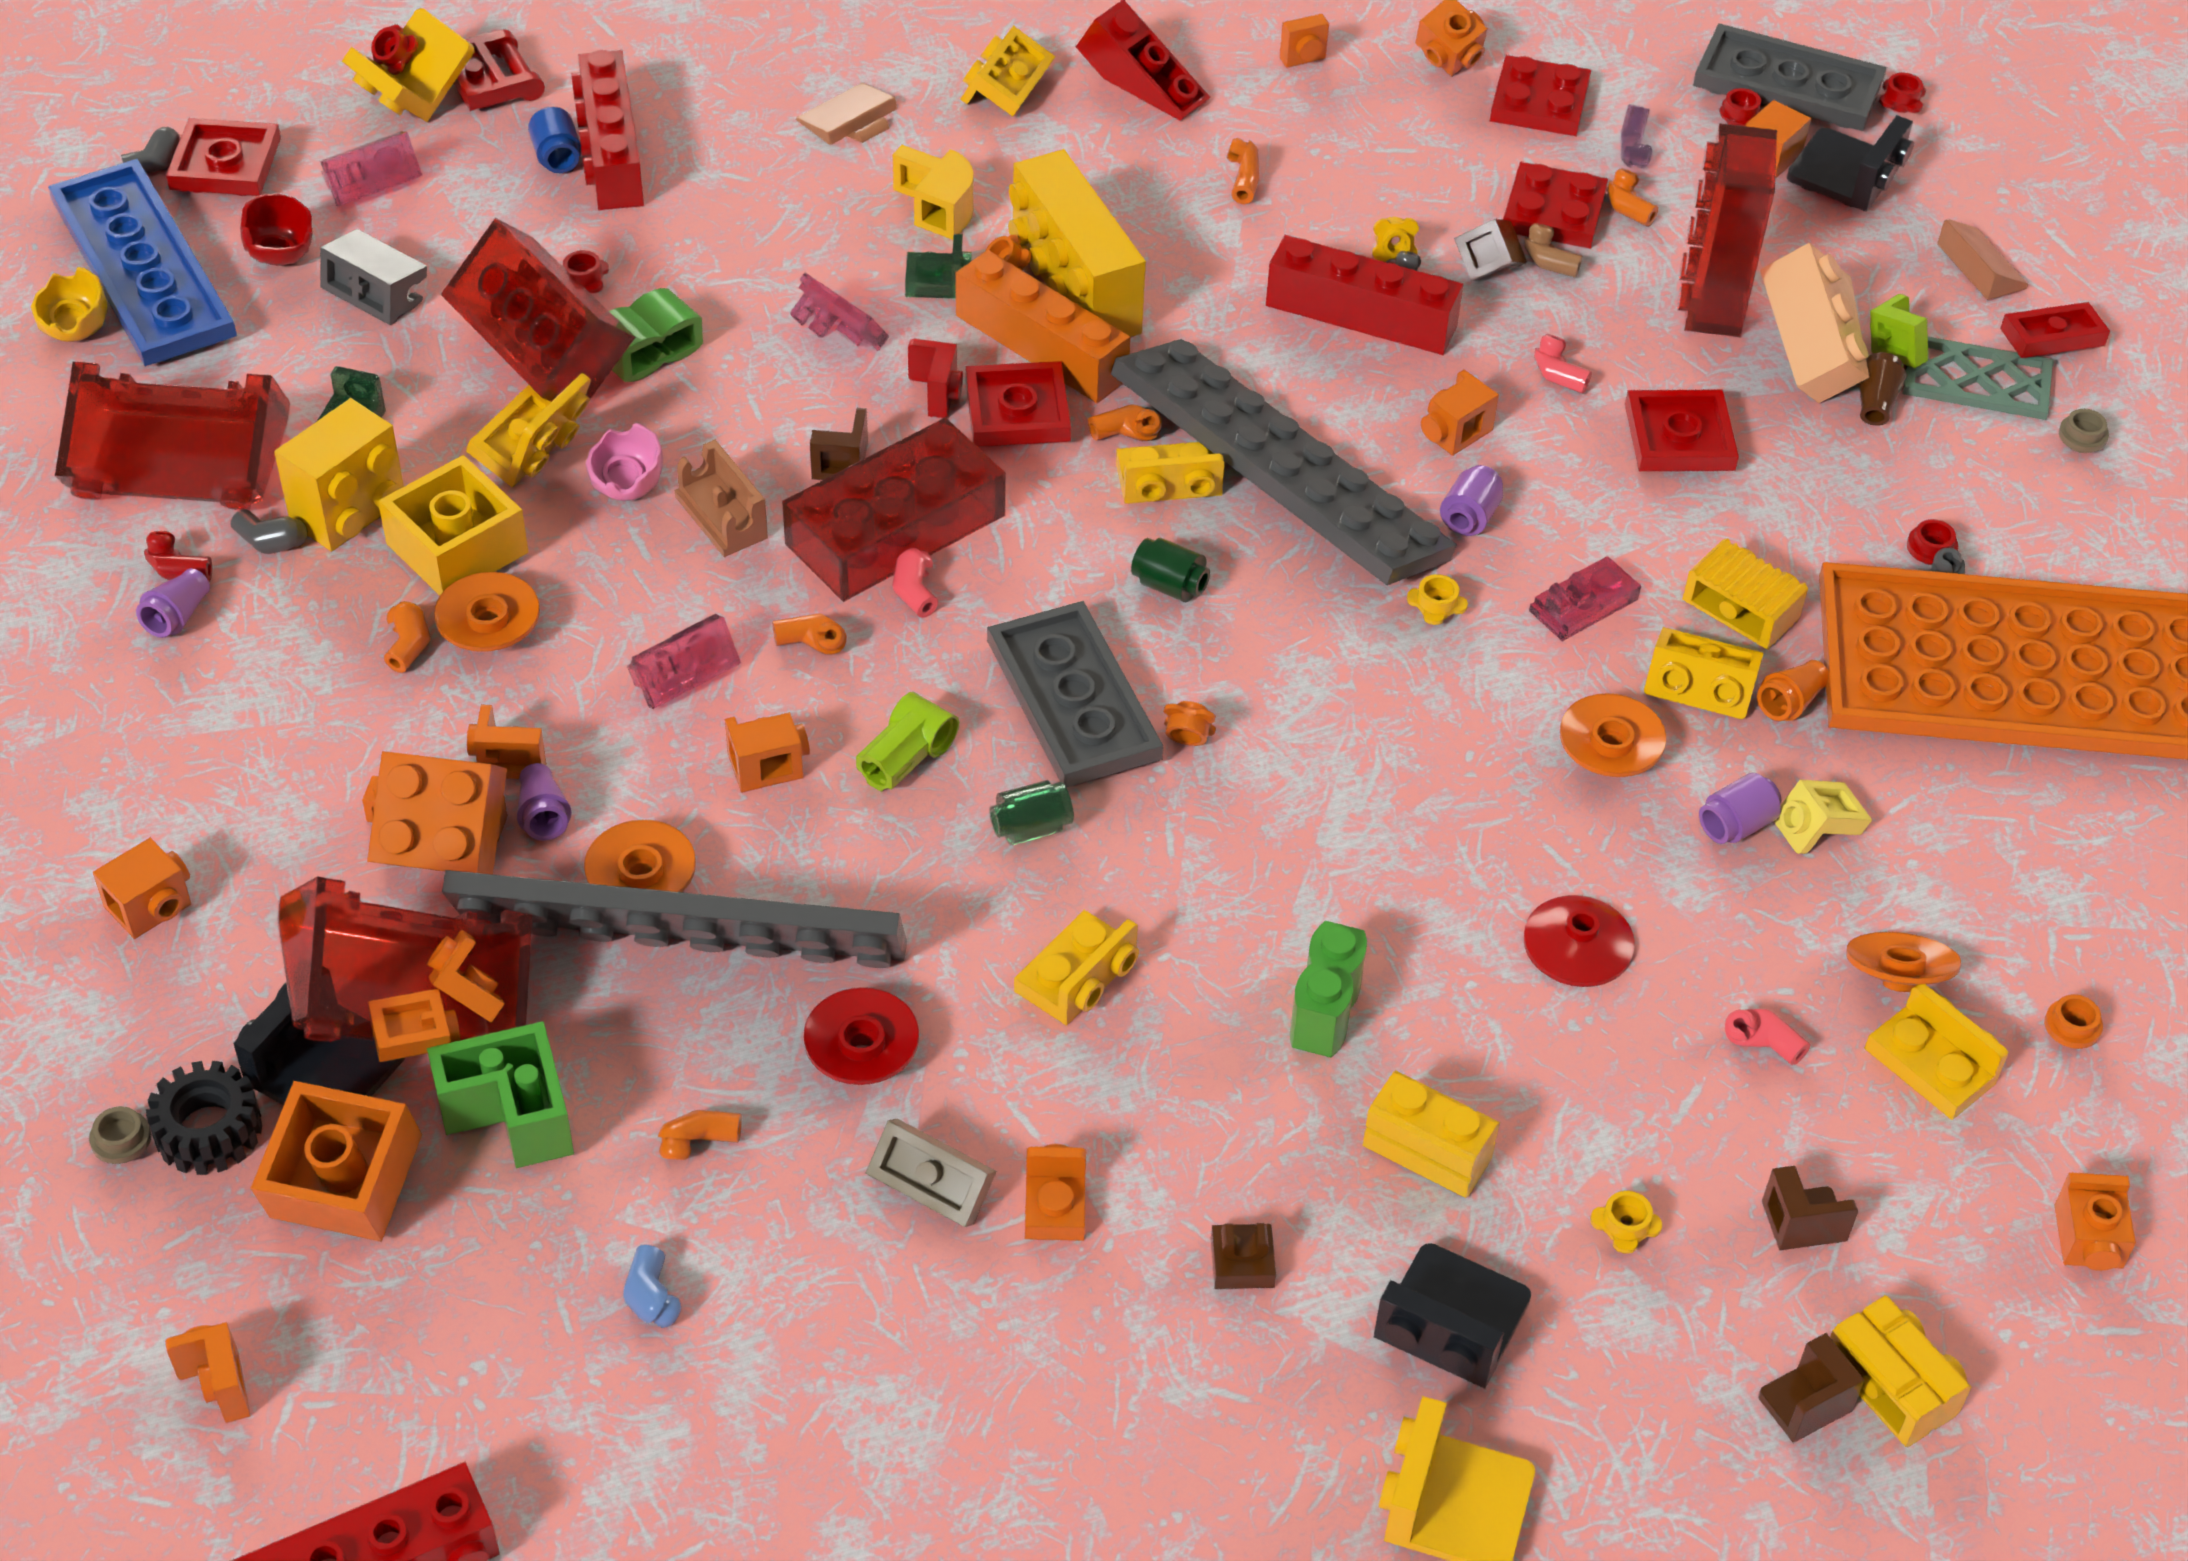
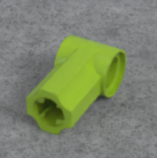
M909 692L896 704L891 713L889 725L856 756V768L862 773L867 784L881 792L887 788L892 790L927 755L937 758L948 750L959 730V718L919 694Z

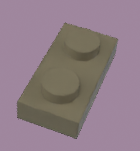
M896 1118L887 1121L865 1174L963 1227L974 1225L997 1171Z

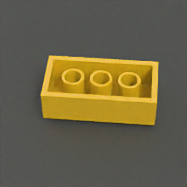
M1062 149L1013 163V183L1009 185V197L1013 205V220L1009 221L1008 230L1010 235H1017L1021 238L1020 245L1023 249L1026 248L1031 252L1029 265L1035 275H1040L1048 287L1127 335L1133 337L1142 334L1146 261L1066 150Z

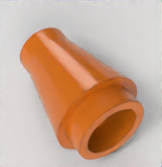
M1810 660L1803 665L1767 675L1757 692V701L1760 709L1767 717L1775 721H1792L1797 719L1816 695L1826 687L1828 669L1820 661Z

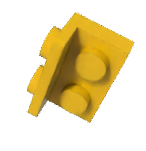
M1013 25L1003 39L995 35L981 55L986 60L985 64L977 59L962 80L969 87L960 100L968 104L978 91L1013 117L1056 56Z
M1200 442L1116 449V467L1125 504L1222 496L1223 456L1222 454H1214Z
M1663 627L1654 648L1644 692L1650 696L1744 719L1748 711L1764 653Z
M1084 909L1014 978V992L1067 1026L1082 1010L1088 1012L1098 1003L1104 988L1117 975L1123 977L1132 969L1139 955V949L1137 948L1138 924L1130 919H1126L1117 929H1114Z
M1918 984L1912 988L1906 1006L1868 1036L1864 1047L1866 1051L1951 1120L1996 1085L2008 1056L2007 1049L1990 1032L1981 1029L1957 1010L1946 997L1937 994L1926 984Z

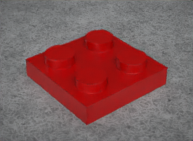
M1505 55L1491 107L1490 122L1577 136L1589 86L1591 69L1580 68L1572 64L1539 61L1526 56Z
M188 118L166 174L169 190L190 191L193 193L235 194L238 196L261 195L281 140L279 125L275 123Z
M1520 162L1503 220L1512 222L1517 235L1529 237V229L1533 224H1543L1552 227L1554 230L1551 241L1591 249L1607 190L1608 178L1593 176L1585 172L1577 173L1551 168L1543 164Z
M1061 361L965 366L973 447L1071 442V423Z
M1723 390L1627 391L1625 408L1639 472L1736 471L1739 455Z

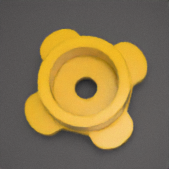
M1389 217L1382 218L1374 224L1373 231L1376 240V246L1372 249L1374 259L1386 262L1388 259H1396L1400 251L1418 253L1417 247L1414 245L1415 234L1419 231V225L1415 219L1410 217L1405 219ZM1399 237L1400 240L1394 244L1391 242L1392 238Z
M1433 574L1423 578L1419 584V589L1413 588L1407 594L1408 604L1417 607L1423 614L1424 621L1432 625L1442 624L1452 614L1465 613L1468 606L1467 599L1459 596L1460 590L1457 582L1441 574Z
M1619 1191L1613 1194L1608 1199L1606 1206L1593 1209L1590 1217L1591 1225L1597 1230H1603L1613 1240L1614 1249L1624 1254L1635 1252L1639 1242L1646 1237H1657L1662 1229V1220L1658 1215L1653 1214L1651 1203L1643 1195L1634 1191ZM1621 1220L1629 1221L1632 1224L1624 1225Z

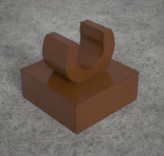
M1264 1223L1212 1225L1211 1251L1214 1289L1274 1288L1276 1269L1272 1225Z

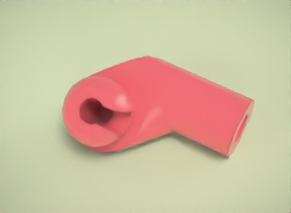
M910 548L897 558L892 587L894 592L919 617L924 618L931 615L938 605L937 598L922 584V579L929 575L925 568H933V561L927 552L920 551L917 548Z
M1739 1009L1731 1012L1725 1020L1726 1036L1731 1042L1741 1047H1771L1791 1065L1800 1062L1811 1046L1809 1042L1770 1010Z

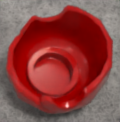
M279 193L259 195L250 200L242 209L240 225L241 241L244 250L249 252L250 257L260 263L274 266L296 263L309 251L313 232L310 210L296 198Z

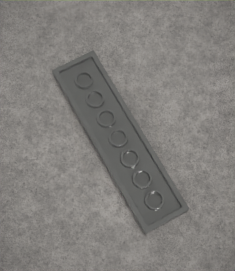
M1182 339L1174 340L1115 359L1111 372L1112 376L1214 454H1222L1227 464L1385 585L1393 584L1451 561L1457 544L1443 535L1436 525L1423 520L1407 508L1400 498L1387 493L1372 482L1365 472L1352 467L1336 455L1329 445L1316 440L1300 428L1294 419L1284 416L1265 402L1262 395L1249 390L1233 378L1227 369L1216 365L1198 352L1197 347L1192 343Z
M445 870L442 893L461 917L469 919L468 926L484 931L502 930L503 923L524 925L523 931L526 933L547 937L556 936L558 928L579 930V937L598 942L612 941L613 933L635 935L634 941L636 943L651 947H665L668 945V939L690 940V947L695 950L722 952L724 944L746 946L745 952L747 954L766 958L778 957L780 949L802 951V959L818 963L834 962L835 954L857 956V963L859 965L871 968L890 967L891 960L904 961L907 946L900 914L893 912Z

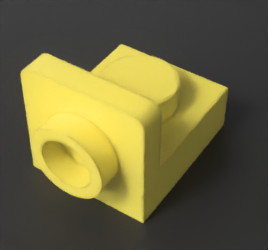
M1799 780L1780 805V816L1774 823L1796 853L1807 854L1823 833L1861 835L1872 819L1845 782Z

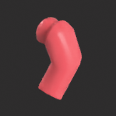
M1551 334L1544 335L1541 338L1540 347L1535 348L1534 358L1543 377L1552 383L1584 394L1589 385L1592 372L1566 362L1565 357L1562 356V352L1566 347L1564 339Z

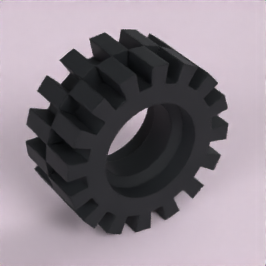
M212 1060L210 1070H205L202 1061L192 1062L193 1072L185 1074L180 1066L172 1071L174 1082L171 1083L163 1077L156 1084L159 1094L150 1093L148 1098L150 1109H146V1117L158 1153L161 1152L163 1160L169 1166L175 1161L177 1170L187 1173L191 1164H194L197 1175H207L208 1165L216 1164L219 1173L228 1169L226 1159L232 1157L239 1164L246 1158L243 1146L254 1150L258 1143L256 1133H262L260 1118L262 1116L251 1081L247 1076H241L240 1069L231 1065L225 1072L223 1062ZM221 1107L227 1110L225 1116L211 1126L188 1128L182 1125L183 1121L191 1113L199 1109Z

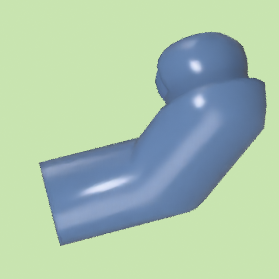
M640 1245L636 1249L624 1285L623 1297L625 1303L642 1321L647 1324L653 1321L659 1327L666 1328L677 1320L681 1311V1303L677 1297L668 1295L667 1288L658 1281L665 1260L664 1252L651 1245Z

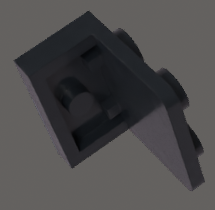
M1896 115L1875 145L1830 128H1820L1789 167L1787 180L1801 186L1805 190L1814 191L1842 202L1846 206L1855 207L1867 212L1882 190L1886 191L1889 188L1900 166L1904 167L1914 146V141L1909 140L1913 121Z
M310 963L294 980L287 981L280 988L275 1000L256 1019L250 1020L244 1025L233 1043L242 1076L248 1077L253 1089L283 1106L293 1081L372 1097L405 1060V1058L384 1062L379 1061L372 1027L336 1008L328 973Z
M1427 1243L1420 1247L1402 1282L1399 1284L1390 1280L1380 1298L1373 1337L1485 1389L1529 1306L1531 1291L1522 1283L1436 1244Z

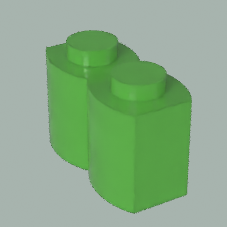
M668 288L650 291L640 296L629 307L612 309L600 315L589 325L592 353L624 382L645 378L656 371L664 362L670 363L684 359L703 344L702 317Z
M1324 921L1315 930L1309 945L1307 967L1299 976L1295 987L1290 1026L1292 1048L1331 1058L1342 1047L1347 1035L1350 1009L1356 1003L1361 989L1367 948V938L1364 930L1330 921Z

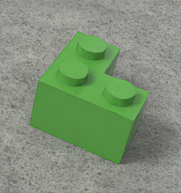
M544 1021L427 1048L446 1135L505 1122L516 1168L574 1155L568 1114Z

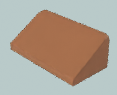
M1950 219L1943 222L1937 243L1938 246L1987 300L2027 289L2028 283L1978 228Z

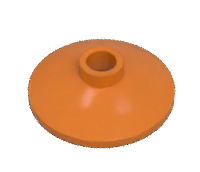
M482 572L461 578L448 586L436 602L434 616L440 634L448 642L462 649L488 652L512 646L530 634L539 619L540 607L535 591L524 580L507 573Z
M1604 693L1584 697L1567 709L1560 725V740L1566 753L1583 768L1604 776L1628 777L1649 770L1660 760L1666 745V731L1657 714L1642 702L1624 695Z
M643 819L623 822L601 833L590 845L584 861V871L588 884L683 892L692 881L696 868L693 846L680 830L664 822Z
M1875 932L1860 935L1848 943L1846 957L1854 967L1872 977L1883 980V985L1886 988L1898 992H1911L1912 988L1918 984L1928 985L1950 980L1960 972L1961 968L1960 956L1952 948L1936 940L1908 933Z

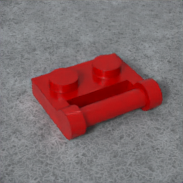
M501 29L465 39L473 45L474 53L453 84L470 111L488 108L497 103L519 97L527 101H534L543 95L545 91L544 82L536 72L530 70L518 51V42L512 32ZM492 55L503 59L513 76L505 77Z

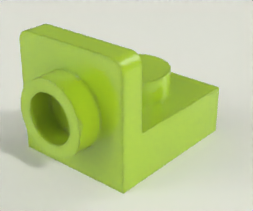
M1898 294L1870 310L1872 353L1885 352L1893 354L1900 358L1903 364L1913 368H1917L1928 361L1927 318L1909 312L1908 296Z

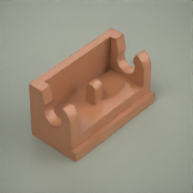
M716 439L703 444L701 454L703 463L698 469L691 471L692 466L687 458L683 456L677 466L679 488L675 489V497L723 557L768 539L765 498Z

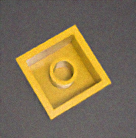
M352 398L274 451L288 516L301 520L306 525L307 536L331 552L350 538L358 535L362 529L381 516L378 500L404 487L393 425Z
M465 455L450 461L378 500L386 544L439 596L448 586L461 578L476 573L495 572L529 553L523 510Z

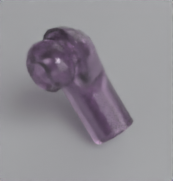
M1628 104L1620 134L1621 160L1630 168L1633 165L1638 168H1645L1649 165L1653 152L1650 145L1641 144L1650 109L1633 104Z

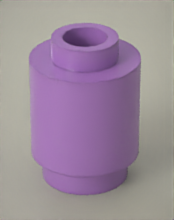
M1483 465L1473 466L1470 469L1464 470L1458 476L1440 505V515L1446 526L1452 531L1465 536L1481 533L1503 499V482L1501 477L1495 470Z
M1748 773L1706 799L1705 805L1699 810L1700 823L1705 833L1718 844L1726 842L1737 843L1779 818L1781 794L1777 786L1770 779L1764 778L1757 773Z

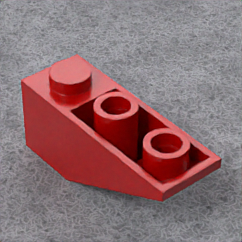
M1121 0L1095 18L1075 46L1104 80L1179 121L1183 120L1211 98L1125 0Z

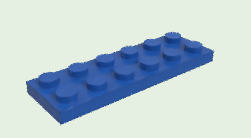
M138 159L48 186L53 204L90 270L99 277L109 304L144 366L166 361L172 357L211 346L237 336L232 317Z

